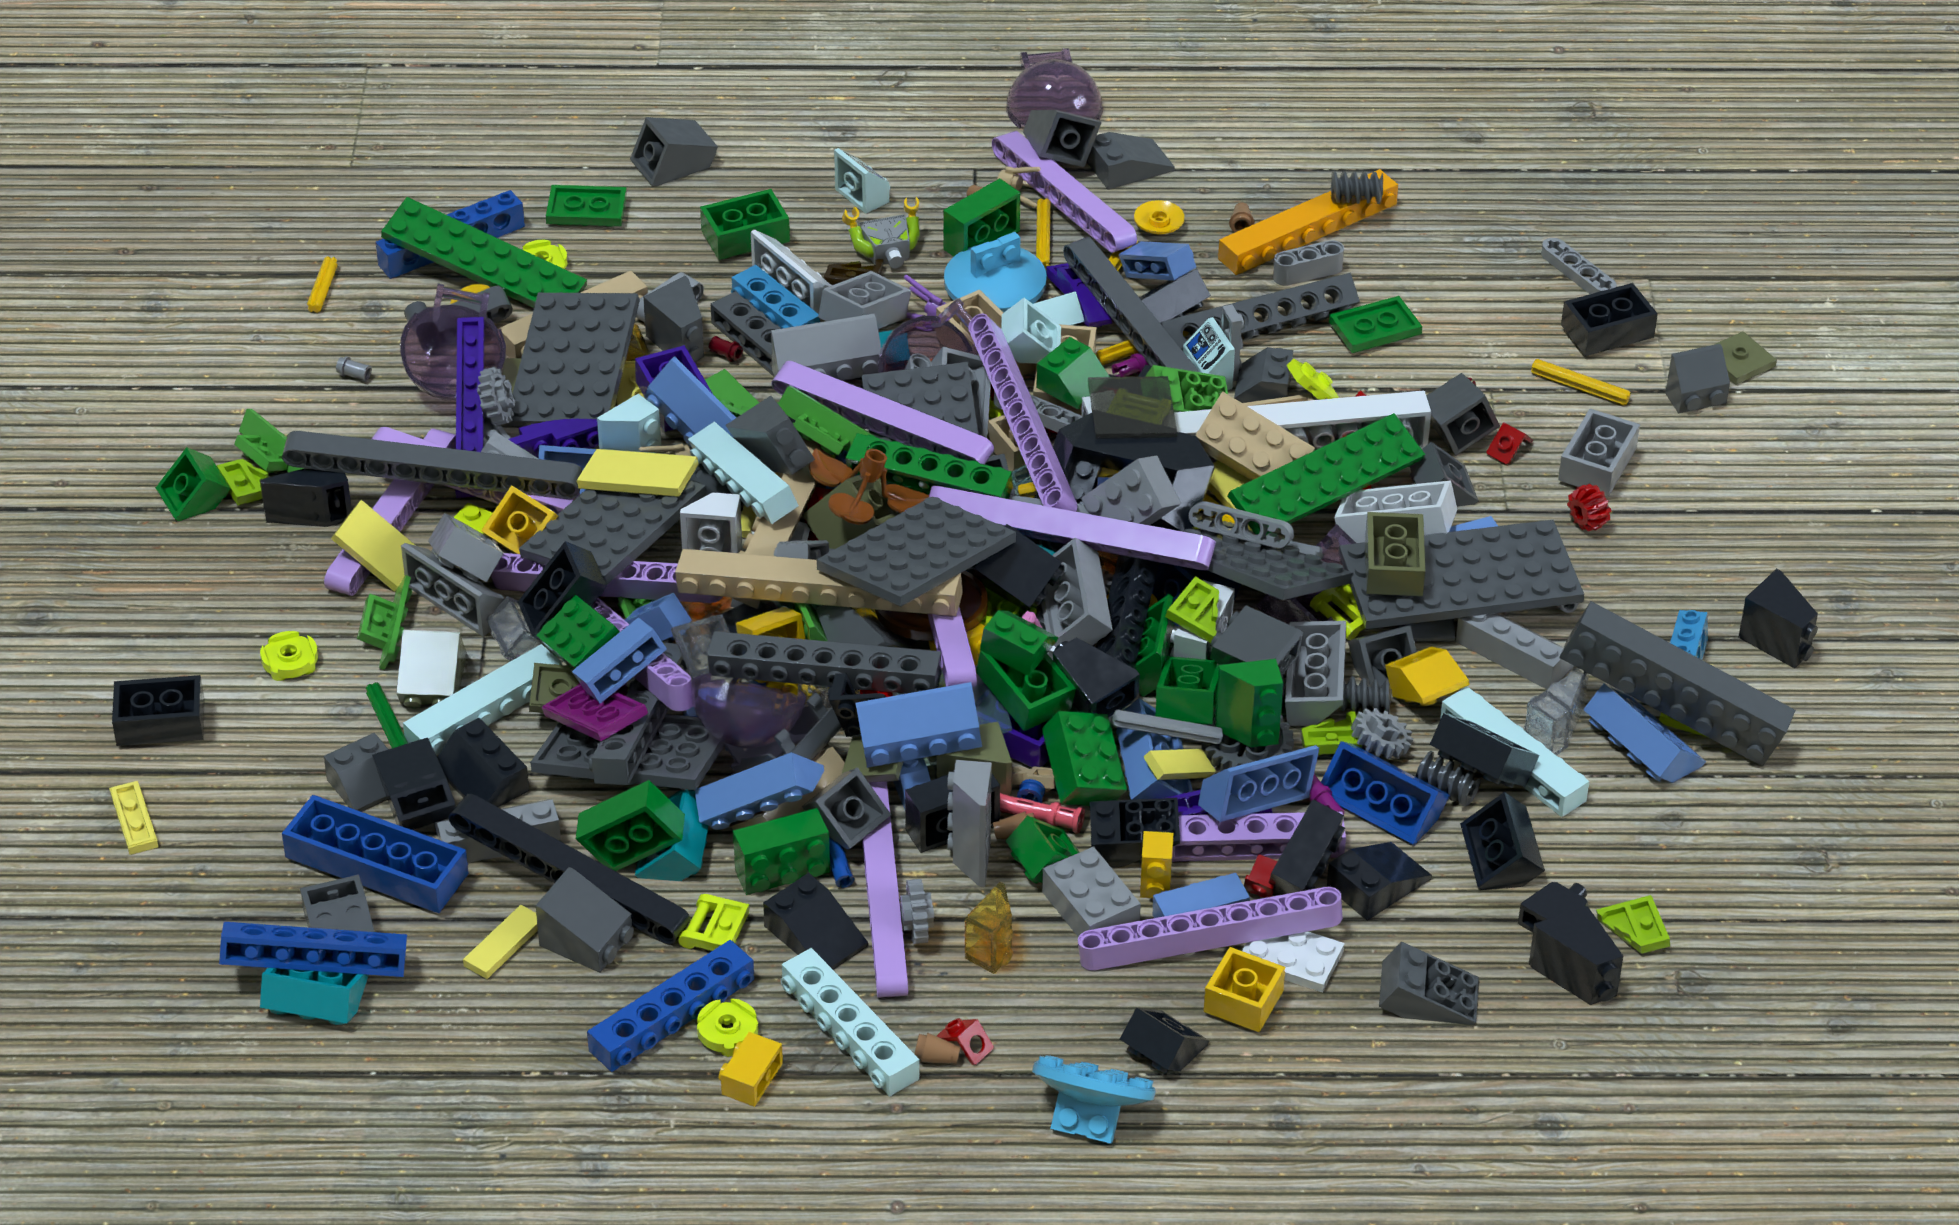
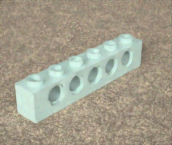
M812 948L782 964L781 984L783 989L799 1001L801 1008L806 1013L810 1012L816 1019L819 1027L823 1031L829 1032L841 1050H846L859 1069H864L877 1088H882L890 1097L919 1080V1059Z

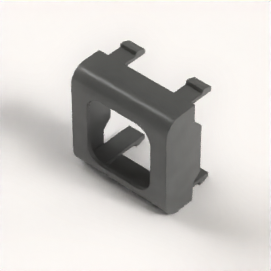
M814 693L806 701L808 705L788 707L786 714L776 716L767 700H764L756 710L757 714L767 724V727L744 751L734 735L724 743L725 750L729 751L735 760L731 765L735 773H739L791 752L813 760L842 728L833 708H826L821 701L822 698L817 693Z

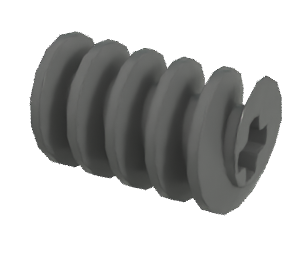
M1332 171L1331 197L1335 196L1337 203H1340L1342 196H1345L1347 203H1350L1352 196H1355L1357 204H1360L1362 196H1365L1367 204H1370L1372 197H1375L1377 204H1380L1383 195V173L1379 179L1377 173L1372 172L1369 179L1367 173L1362 172L1360 179H1358L1356 171L1351 173L1350 178H1348L1346 171H1342L1340 178H1338L1336 171Z
M1351 676L1347 684L1344 681L1341 711H1345L1348 704H1351L1352 711L1355 712L1362 705L1363 711L1366 708L1370 710L1371 706H1373L1379 712H1381L1382 708H1385V711H1388L1389 714L1392 694L1389 681L1385 680L1382 687L1379 688L1377 679H1373L1371 685L1368 686L1366 678H1362L1359 685H1356L1355 677Z
M1429 751L1419 764L1416 777L1449 794L1451 801H1458L1464 807L1468 806L1478 792L1481 779L1473 780L1475 773L1469 771L1464 776V768L1461 766L1454 771V761H1449L1446 766H1443L1444 758L1441 756L1436 761H1433L1434 752Z

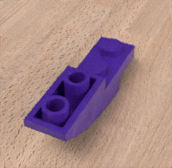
M1068 263L1046 267L1047 277L1064 294L1076 292L1084 323L1088 327L1100 328L1102 325L1112 324L1110 315Z
M575 418L535 423L520 427L519 436L508 440L539 458V445L591 449L599 446L597 419Z

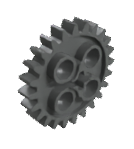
M1281 715L1279 744L1249 747L1223 734L1220 744L1201 742V749L1205 752L1207 758L1212 760L1211 764L1213 767L1221 765V772L1228 768L1292 752L1294 748L1293 730H1289V722L1282 723L1283 716ZM1214 717L1213 724H1208L1209 726H1215L1216 717ZM1242 747H1245V752H1244L1243 756L1241 757V755H1242Z

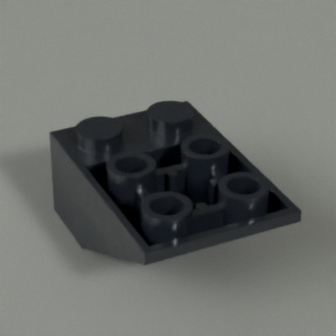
M304 468L260 479L266 523L329 527L343 523L352 511L349 484L345 473Z
M428 737L372 754L396 825L414 830L448 819L456 804L446 776Z
M1178 797L1090 802L1091 847H1095L1111 868H1119L1142 859L1144 831L1173 833V846L1180 844Z

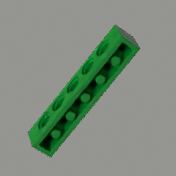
M857 433L846 456V465L854 470L859 464L860 459L864 458L867 450H880L887 456L884 468H887L886 484L904 486L928 495L932 486H941L1008 499L1013 489L1012 471L1002 467H992L980 464L977 461H968L949 454H940L925 448L904 445L897 441L891 442L879 439L873 435Z

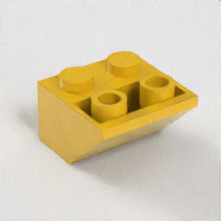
M1431 646L1385 665L1390 688L1392 689V697L1404 699L1405 702H1417L1421 706L1434 704L1437 702V698L1452 696L1460 691L1461 688L1470 685L1469 679L1446 649Z

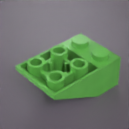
M1157 365L1151 367L1140 383L1142 398L1160 403L1162 401L1171 402L1170 413L1212 409L1222 391L1228 394L1225 376Z

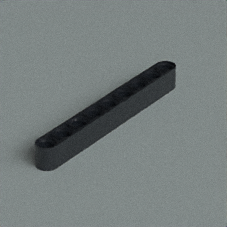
M474 794L465 795L448 817L450 824L459 832L554 884L568 867L575 869L630 912L633 927L662 943L674 944L682 931L690 923V916L682 907Z

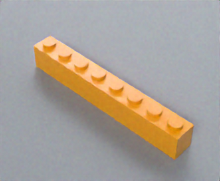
M1381 169L1374 172L1377 173L1379 179L1383 173V195L1380 204H1377L1375 197H1372L1370 204H1367L1365 196H1362L1360 204H1357L1355 196H1352L1350 203L1346 202L1345 196H1342L1340 203H1337L1335 196L1331 197V191L1219 239L1218 260L1235 275L1241 274L1274 259L1275 255L1279 252L1304 246L1396 205L1398 184Z

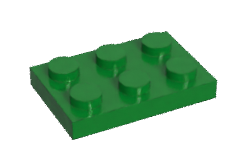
M551 185L546 211V224L622 226L627 188Z
M1400 296L1333 313L1329 317V323L1351 353L1422 334L1423 326Z

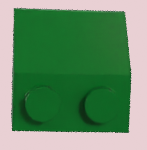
M1071 337L1067 338L1037 363L1036 388L1078 410L1082 407V397L1097 395L1111 383L1110 376L1091 347Z
M188 447L185 448L155 487L177 521L216 509L231 489L210 456Z
M998 610L984 627L980 650L1030 676L1058 641V637L1010 611Z
M1028 815L1005 840L1012 850V857L1026 869L1025 875L1036 884L1039 882L1043 883V868L1080 853L1063 829Z

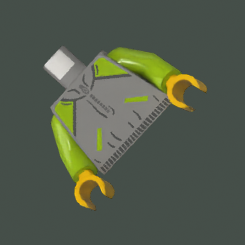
M907 197L905 198L904 211L908 213L907 218L904 214L859 222L858 225L856 221L860 214L859 210L853 207L852 215L854 217H849L845 209L842 221L846 225H850L848 231L854 249L865 257L870 258L874 265L875 259H884L883 265L889 264L891 268L901 267L904 261L910 258V250L915 248L920 238L919 217H916L919 199L915 197V206L910 207L907 205Z

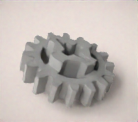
M496 367L480 371L481 376H478L481 384L478 385L477 392L483 412H487V417H491L492 424H496V426L511 422V417L514 416L512 408L515 406L511 383L509 380H506L505 375H502L501 370Z
M1367 708L1364 709L1363 713L1359 711L1351 726L1353 730L1352 737L1359 738L1357 741L1358 745H1365L1367 752L1375 753L1378 757L1384 754L1387 759H1390L1392 755L1397 759H1400L1401 755L1405 756L1414 739L1410 737L1412 731L1405 729L1406 723H1399L1397 716L1388 714V711H1384L1382 714L1377 708H1374L1372 712Z
M922 879L906 880L907 893L906 895H900L903 930L911 931L913 944L928 943V928L934 927V909L931 892L925 893Z

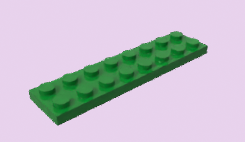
M409 197L405 198L381 231V238L489 287L500 286L504 289L507 296L533 308L535 307L538 293H580L587 286V279Z
M1393 413L1231 490L1227 497L1236 509L1291 524L1421 461L1426 454L1396 414ZM1249 521V527L1255 535H1258L1260 533L1259 524L1255 521Z

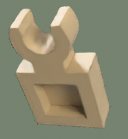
M1033 766L1032 769H1026L1024 767H1012L1013 785H1019L1026 779H1034L1044 785L1045 791H1050L1056 787L1052 768Z

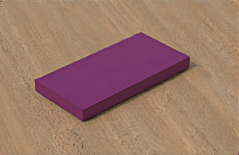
M581 684L542 707L545 716L599 741L605 740L648 714L645 704L617 692H614L602 703H599L585 692Z

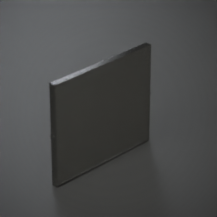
M1168 376L1088 377L1096 438L1177 437Z

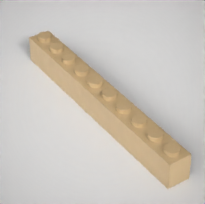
M802 438L811 454L817 448L825 455L831 457L832 454L821 449V444L814 440L809 441ZM809 464L793 475L778 474L790 486L799 506L773 524L764 517L759 518L757 516L751 529L755 533H748L743 545L746 551L740 550V554L774 556V550L779 542L791 540L818 484V481L810 473ZM730 597L756 609L761 602L760 599Z
M692 549L682 550L675 571L678 593L957 616L963 593L961 573L900 607L817 570L816 560Z

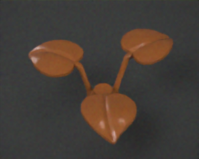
M817 448L812 453L815 460L809 463L810 473L816 481L826 486L836 487L846 479L854 477L860 471L863 481L856 498L846 493H835L828 501L829 509L836 516L843 518L849 523L861 525L868 523L874 515L873 506L860 500L867 483H873L880 477L882 496L888 498V506L899 513L921 503L929 497L925 493L896 484L886 485L887 468H884L887 456L880 450H867L864 458L860 459L859 464L854 470L843 462L825 455Z

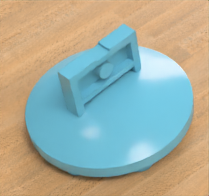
M1016 232L997 238V240L970 247L964 252H959L948 262L944 271V286L953 301L981 290L1003 313L1023 298L1034 304L1040 299L1046 288L1047 275L1044 265L1034 254L1020 248V236Z
M1045 1055L1040 1056L1039 1060L1034 1062L1032 1072L1047 1085L1059 1092L1050 1129L1074 1135L1081 1134L1087 1136L1086 1138L1113 1143L1121 1106L1136 1105L1154 1100L1156 1093L1155 1088L1152 1087V1080L1140 1077L1127 1079L1128 1072L1116 1069L1100 1070L1099 1072L1098 1065L1087 1062L1063 1064L1064 1059Z

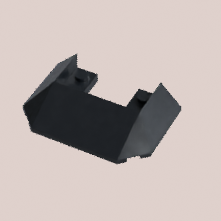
M1092 412L1059 429L1053 445L1077 504L1083 505L1081 497L1096 488L1098 477H1100L1103 467L1121 471L1139 458L1157 455L1181 505L1150 526L1182 532L1185 529H1194L1195 526L1189 520L1190 509L1197 503L1204 501L1215 468L1197 436ZM1036 492L1035 498L1040 499L1038 492Z

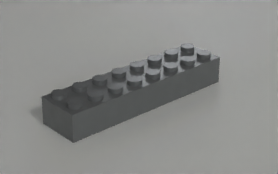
M1590 601L1570 633L1559 656L1562 660L1761 766H1764L1787 733L1796 711Z

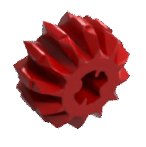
M1582 485L1568 495L1569 502L1567 506L1571 510L1570 515L1573 516L1574 523H1578L1582 530H1597L1610 520L1609 513L1612 510L1608 506L1609 500L1605 498L1604 491L1600 492L1597 485Z

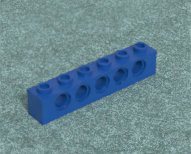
M511 190L446 214L496 238L525 227L523 203ZM386 239L376 241L378 266L390 279L433 263V261Z
M224 922L221 933L219 964L404 977L407 934Z
M730 939L587 1031L589 1052L611 1072L628 1064L634 1057L645 1050L653 1048L656 1043L668 1035L676 1033L682 1026L693 1019H697L701 1009L708 1003L719 999L722 1003L739 989L747 987L754 980L753 959Z

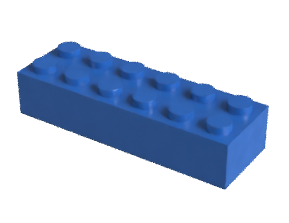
M312 795L282 832L286 858L340 878L359 875L362 886L436 913L441 912L469 874L466 849L316 795Z

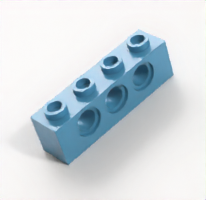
M757 265L731 277V293L736 291L744 299L749 300L751 305L758 311L763 312L770 321L781 329L820 323L817 312Z
M1679 610L1670 643L1703 660L1708 641L1707 612Z

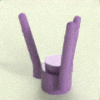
M904 275V279L912 285L909 289L927 302L924 309L927 316L907 312L906 318L934 325L936 322V308L946 303L908 275Z

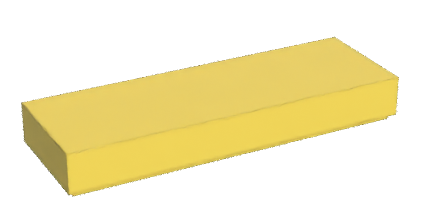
M1202 749L1150 750L1143 756L1157 780L1208 778L1216 772Z
M138 781L109 788L129 855L158 848L157 838Z
M520 905L463 959L464 967L488 979L538 931L536 913Z

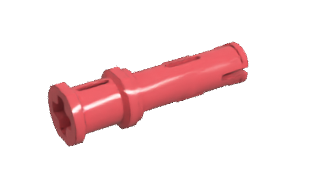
M1000 793V812L1013 815L1026 811V814L1034 813L1036 819L1047 822L1055 827L1060 826L1073 829L1074 833H1079L1083 826L1085 809L1082 807L1077 809L1061 806L1060 802H1052L1049 805Z

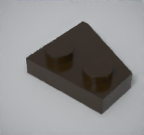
M875 259V265L861 266L860 261L847 264H829L823 279L829 284L835 285L869 271L881 275L884 259Z

